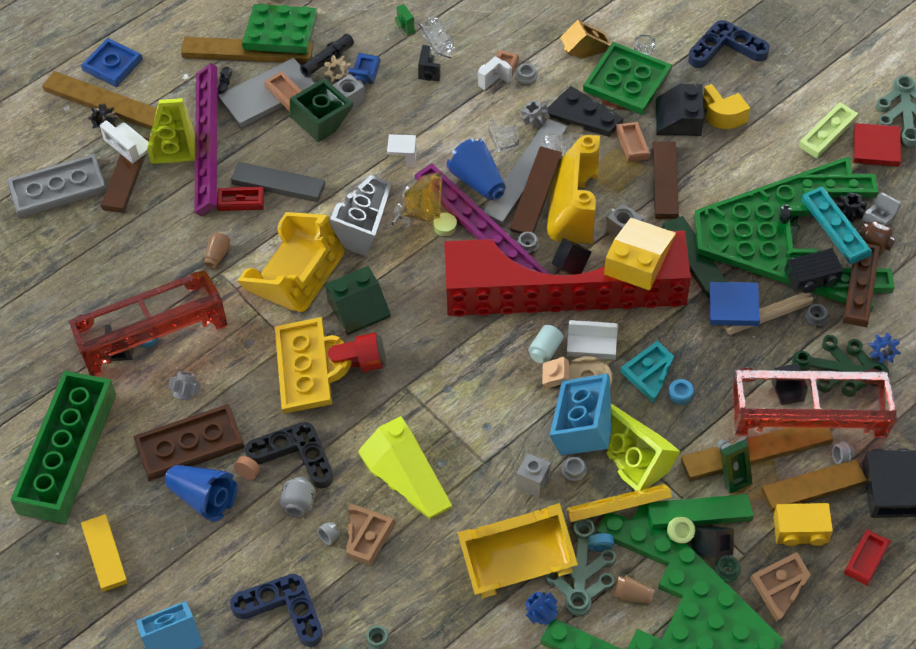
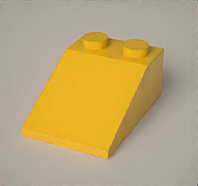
M630 218L614 239L605 258L604 275L650 290L676 233Z

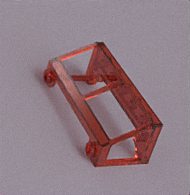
M205 270L191 273L186 277L68 320L90 376L101 375L102 364L104 362L107 365L112 363L110 356L201 322L203 327H207L208 323H212L215 325L216 330L228 326L221 296ZM182 285L188 290L205 287L208 293L205 297L155 316H150L143 302L147 298ZM134 303L139 304L146 319L82 342L79 334L89 330L94 325V318Z
M752 368L735 370L733 377L735 436H748V430L756 427L757 432H762L763 427L859 428L863 429L864 433H869L870 430H873L875 438H887L897 421L895 403L887 372H880L876 369L866 370L865 372L758 371ZM757 379L809 380L815 409L746 408L742 382H751ZM816 380H846L878 384L880 410L821 409ZM884 388H885V391H886L887 400H888V404H889V409H890V410H886V407H885Z

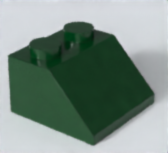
M323 78L290 98V117L317 142H320L337 131L352 109L353 103Z
M369 266L325 284L327 301L347 335L391 317L379 282Z

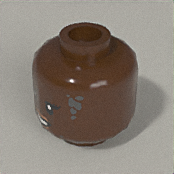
M871 221L869 224L865 223L859 234L866 244L880 246L879 255H882L885 250L890 251L896 239L892 237L893 230L891 227L877 221Z

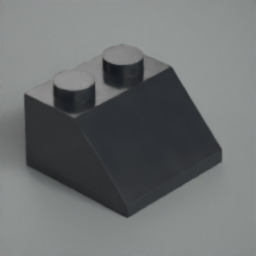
M678 84L656 98V135H702L704 122L702 84Z

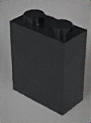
M901 448L897 450L884 451L883 449H873L866 451L862 465L864 476L867 480L865 485L870 517H916V450Z

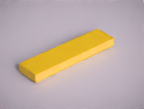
M662 484L568 507L566 512L570 522L671 498L672 495L670 488Z

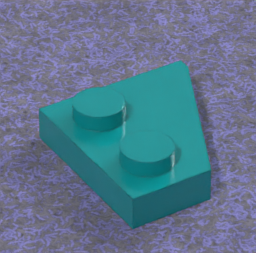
M657 340L623 365L621 373L654 403L672 366L674 355Z

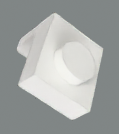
M496 56L486 65H482L478 71V86L483 90H486L498 78L510 83L512 81V67L506 61H502Z

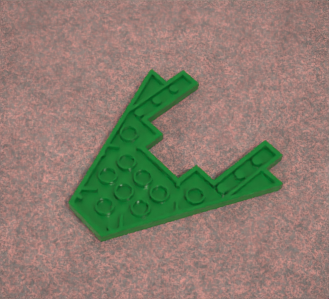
M845 157L697 209L694 212L697 254L791 285L784 271L787 259L817 252V249H793L790 220L789 222L786 221L785 224H781L779 220L781 206L784 207V204L789 205V208H791L790 216H810L811 212L802 202V195L822 186L831 198L845 197L849 192L861 195V198H877L876 174H852L850 157ZM843 268L841 280L837 285L833 287L822 286L821 288H816L811 293L846 304L851 268ZM877 268L873 293H893L895 286L892 268ZM872 299L871 311H870V312H872L873 307H874V305H873V299Z
M647 504L639 505L632 520L614 512L606 513L597 530V534H611L614 537L615 544L667 566L658 589L681 599L663 639L637 629L627 649L781 648L783 639L687 543L672 541L668 536L667 528L651 529L646 509ZM557 619L549 623L541 638V644L550 649H621Z

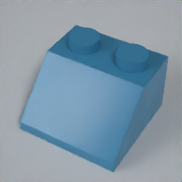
M186 601L136 621L145 649H199V647L204 646Z

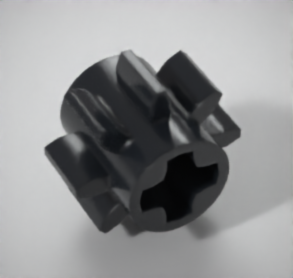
M106 103L99 104V108H91L93 113L88 119L91 120L93 129L99 128L106 120L116 127L114 122L118 116L114 112V107L107 108Z
M849 192L845 197L840 196L837 206L846 218L853 222L857 218H863L867 203L862 202L861 195Z

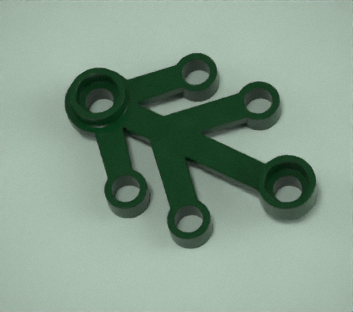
M826 335L823 338L822 348L830 352L837 361L811 357L808 352L799 351L793 355L791 364L799 363L802 373L809 371L811 367L835 371L836 373L830 376L823 375L818 378L816 387L823 393L829 392L831 387L851 375L861 376L855 381L846 380L843 383L841 391L846 397H853L858 390L868 384L880 386L889 378L888 368L882 363L873 362L862 350L863 344L860 340L851 339L846 350L848 354L855 356L862 366L855 365L837 346L838 339L834 335ZM830 341L833 345H829L826 342ZM826 382L828 386H823L821 383ZM846 387H852L853 390H848Z

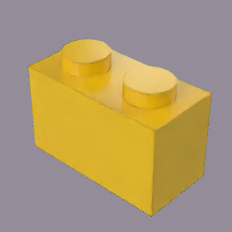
M829 503L776 504L773 515L776 544H784L786 546L811 544L813 546H820L829 543L833 532Z

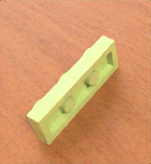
M839 102L800 140L799 148L818 158L857 120L858 113Z

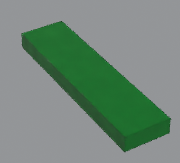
M748 494L657 501L647 503L646 506L651 529L667 528L669 522L676 517H686L693 522L694 526L752 521L754 517Z

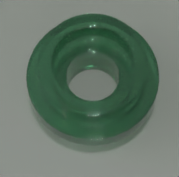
M726 555L716 561L714 571L724 581L730 582L739 577L741 565L735 557ZM729 567L732 572H726L723 568Z

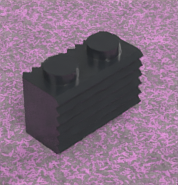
M833 248L787 259L784 269L796 294L800 292L810 293L822 286L833 287L840 282L844 271Z

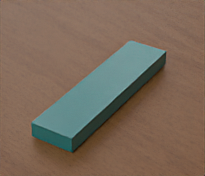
M823 186L802 195V202L850 265L871 256L872 250Z

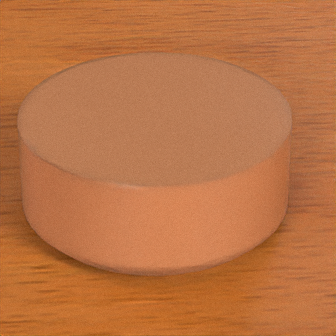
M240 456L234 464L235 471L247 480H254L260 472L259 465L247 456Z

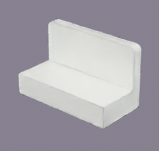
M106 120L100 125L104 140L132 164L148 153V141L123 122L115 128Z
M570 320L567 357L592 356L599 359L615 360L618 324Z

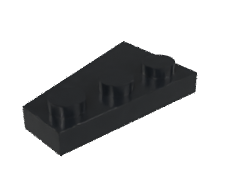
M572 86L547 107L549 119L552 117L562 120V123L566 125L573 123L583 126L584 130L610 137L616 131V124H623V117Z

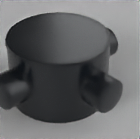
M784 204V207L781 206L779 220L781 224H785L786 221L789 222L791 208H789L788 204Z

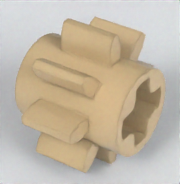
M333 55L331 57L332 63L326 62L324 64L328 67L324 75H330L332 77L331 82L335 79L340 81L344 78L343 75H349L347 68L351 63L343 61L344 56L336 59ZM337 64L340 65L341 71L339 73H336L334 68Z

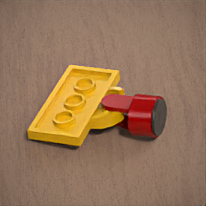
M322 317L275 326L281 407L284 414L331 405L330 383L340 380L347 374L350 367H361L364 373L384 369V366H386L382 338L377 332L356 336L355 341L344 343L338 336L331 335L325 337Z

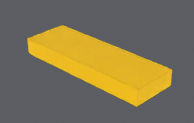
M106 514L81 522L102 592L128 584Z

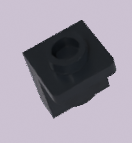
M422 45L418 63V79L440 81L441 65L434 63L435 55H431V46Z

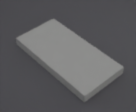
M295 58L218 95L219 101L240 128L284 107L264 84V81L283 71L302 91L315 84L310 77H305L301 73L300 65Z
M95 154L7 179L18 218L105 193L107 190Z

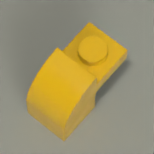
M712 84L704 87L703 107L707 110L706 121L709 124L720 129H733L748 123L750 107L739 93L723 99Z

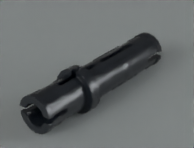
M344 34L335 42L328 43L327 48L300 66L301 73L305 77H310L317 70L325 66L326 62H330L333 55L336 59L339 58L342 52L354 45L352 36Z

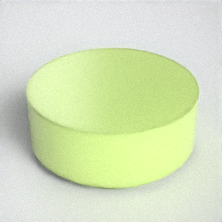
M441 213L435 217L434 230L438 235L450 236L455 233L457 229L455 216L450 213Z
M676 517L669 522L667 533L672 541L687 543L695 535V526L686 517Z

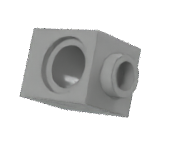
M351 74L333 85L353 103L351 110L365 102V86Z
M622 203L608 213L606 217V232L616 238L630 218L644 222V218Z
M527 453L516 473V488L540 498L550 479L551 463Z

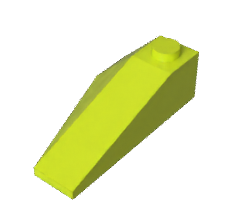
M183 98L159 100L147 146L151 164L195 161V132Z
M611 404L612 431L606 453L619 469L617 472L620 477L637 491L649 488L669 473L681 451L665 438Z
M401 416L378 427L358 450V454L370 473L375 477H380L388 484L389 488L399 492L407 499L408 503L427 518L432 519L452 508L451 502L418 442Z

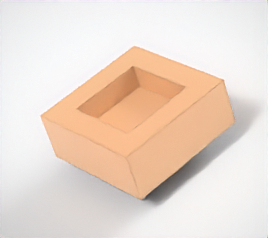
M565 357L543 363V385L547 389L561 385L562 381L569 380V361Z

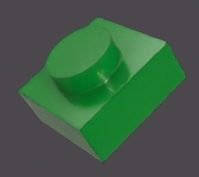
M405 4L397 6V16L395 17L399 29L402 28L407 35L415 33L413 15Z

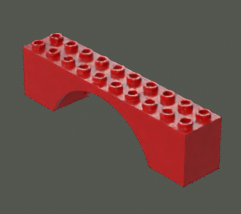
M672 231L676 233V236L650 290L604 275L605 266L576 275H552L537 272L511 260L497 247L493 239L444 241L447 315L461 317L464 315L485 316L501 313L508 315L524 312L631 309L637 307L655 308L659 306L679 307L687 305L691 274L685 231Z

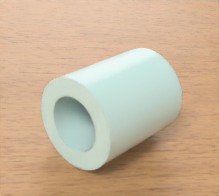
M544 325L528 349L531 358L535 362L545 363L551 360L564 339L561 331L551 325Z

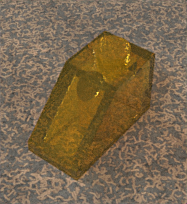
M436 172L422 176L405 192L404 216L421 221L440 218L442 173Z

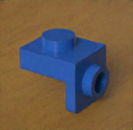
M358 53L354 68H349L348 73L363 84H374L381 59L379 56Z

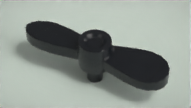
M224 67L220 72L219 94L224 93L230 84L229 77L232 71L229 67Z

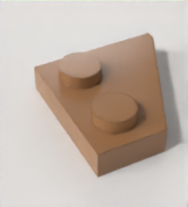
M351 503L349 505L350 524H348L349 540L347 541L346 553L350 559L372 566L396 523L394 518Z
M796 552L752 574L750 579L775 621L778 622L782 619L811 574Z

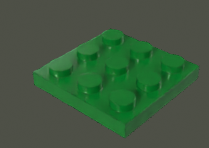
M254 4L242 41L243 50L307 54L317 18V8Z
M612 42L584 83L583 91L643 115L671 72L672 64Z

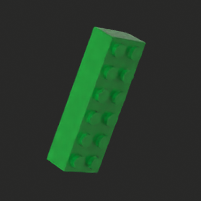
M63 371L10 499L17 515L66 524L116 397L111 379Z

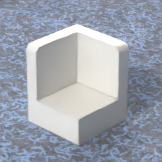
M389 134L387 154L405 156L406 167H415L417 154L416 135Z

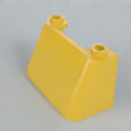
M584 135L580 137L560 160L550 187L547 234L553 241L561 242L565 238L575 243L593 244L596 198L590 191L578 190V187L585 188L586 182L592 177L597 179L600 136Z
M286 212L277 227L279 237L283 242L261 274L257 269L248 268L237 281L247 292L291 311L304 312L308 309L342 259L345 248L331 227L328 215Z
M560 503L541 509V511L536 510L531 513L480 526L478 529L457 532L474 594H480L481 598L496 595L497 588L556 571L558 576L574 572L572 567L578 565Z

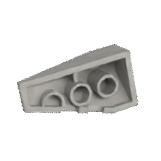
M370 175L357 187V190L352 194L349 193L343 202L335 205L329 223L345 249L367 257L392 186L391 182Z

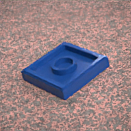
M107 38L81 65L82 71L117 88L143 60L142 54Z
M709 282L710 325L759 326L758 283Z

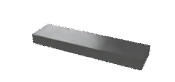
M238 162L231 177V182L234 185L264 187V191L315 202H319L325 187V180L242 162Z

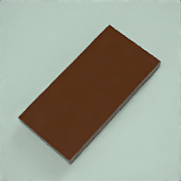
M229 404L133 436L148 481L165 476L167 471L175 465L194 466L245 448Z

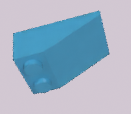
M609 374L562 381L550 431V437L560 455L608 449L612 431Z

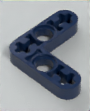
M720 20L690 49L688 62L695 68L704 67L724 45L752 60L764 61L768 58L770 46L763 39L731 22ZM743 38L747 42L738 43L736 39ZM708 41H712L716 43V45L707 46L705 43Z
M289 574L238 592L231 598L230 607L233 615L238 619H247L287 605L301 644L313 647L322 640L321 625L305 582L297 574ZM294 583L297 586V591L292 592L289 585ZM279 587H281L282 592H283V595H284V596H282V597H280V593H279V589H278ZM266 591L275 593V598L270 602L261 600V595ZM254 596H256V600L258 603L257 606H255L252 598ZM244 601L246 604L245 610H241L239 602ZM303 604L309 607V611L303 616L294 613L298 605ZM309 622L310 628L314 632V637L309 638L306 635L304 623Z

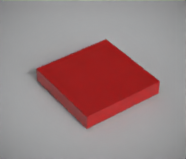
M854 123L853 163L900 167V126Z

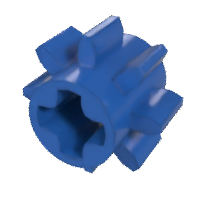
M886 333L885 337H880L876 334L875 341L869 343V346L874 350L870 353V356L872 358L878 357V362L882 364L884 360H889L893 363L895 355L901 354L895 347L900 342L897 339L891 341L889 333ZM887 345L889 346L888 349H884L883 352H881V348H886Z
M540 591L535 592L526 601L525 605L528 611L526 616L533 624L536 622L543 625L549 624L558 614V607L556 606L558 600L550 592L547 594Z

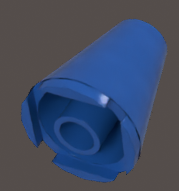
M471 138L462 142L452 151L454 156L451 161L447 160V169L451 174L486 199L498 200L504 195L506 185L486 143L481 138H478V141Z
M175 465L165 475V484L169 490L203 518L213 522L225 516L222 513L226 508L231 509L237 496L238 488L237 482L233 480L235 476L227 471Z

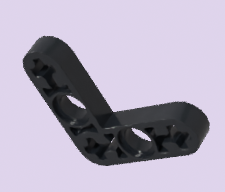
M301 422L249 441L245 446L246 456L253 459L258 465L298 451L313 486L322 489L330 486L333 481L332 468L316 430L308 422ZM301 432L308 434L310 443L305 444ZM278 439L287 440V445L283 448H277L274 446V442ZM266 444H269V445H270V450H271V451L268 452V448L266 447ZM258 448L260 454L256 455L253 450ZM309 451H318L320 455L318 458L310 460L306 457ZM320 466L323 475H325L324 479L318 476L316 467Z

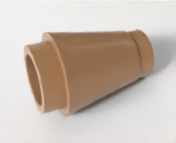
M213 233L208 239L203 264L211 269H216L230 249L231 239L222 233Z
M626 575L624 577L618 576L613 590V597L618 598V601L650 604L654 589Z

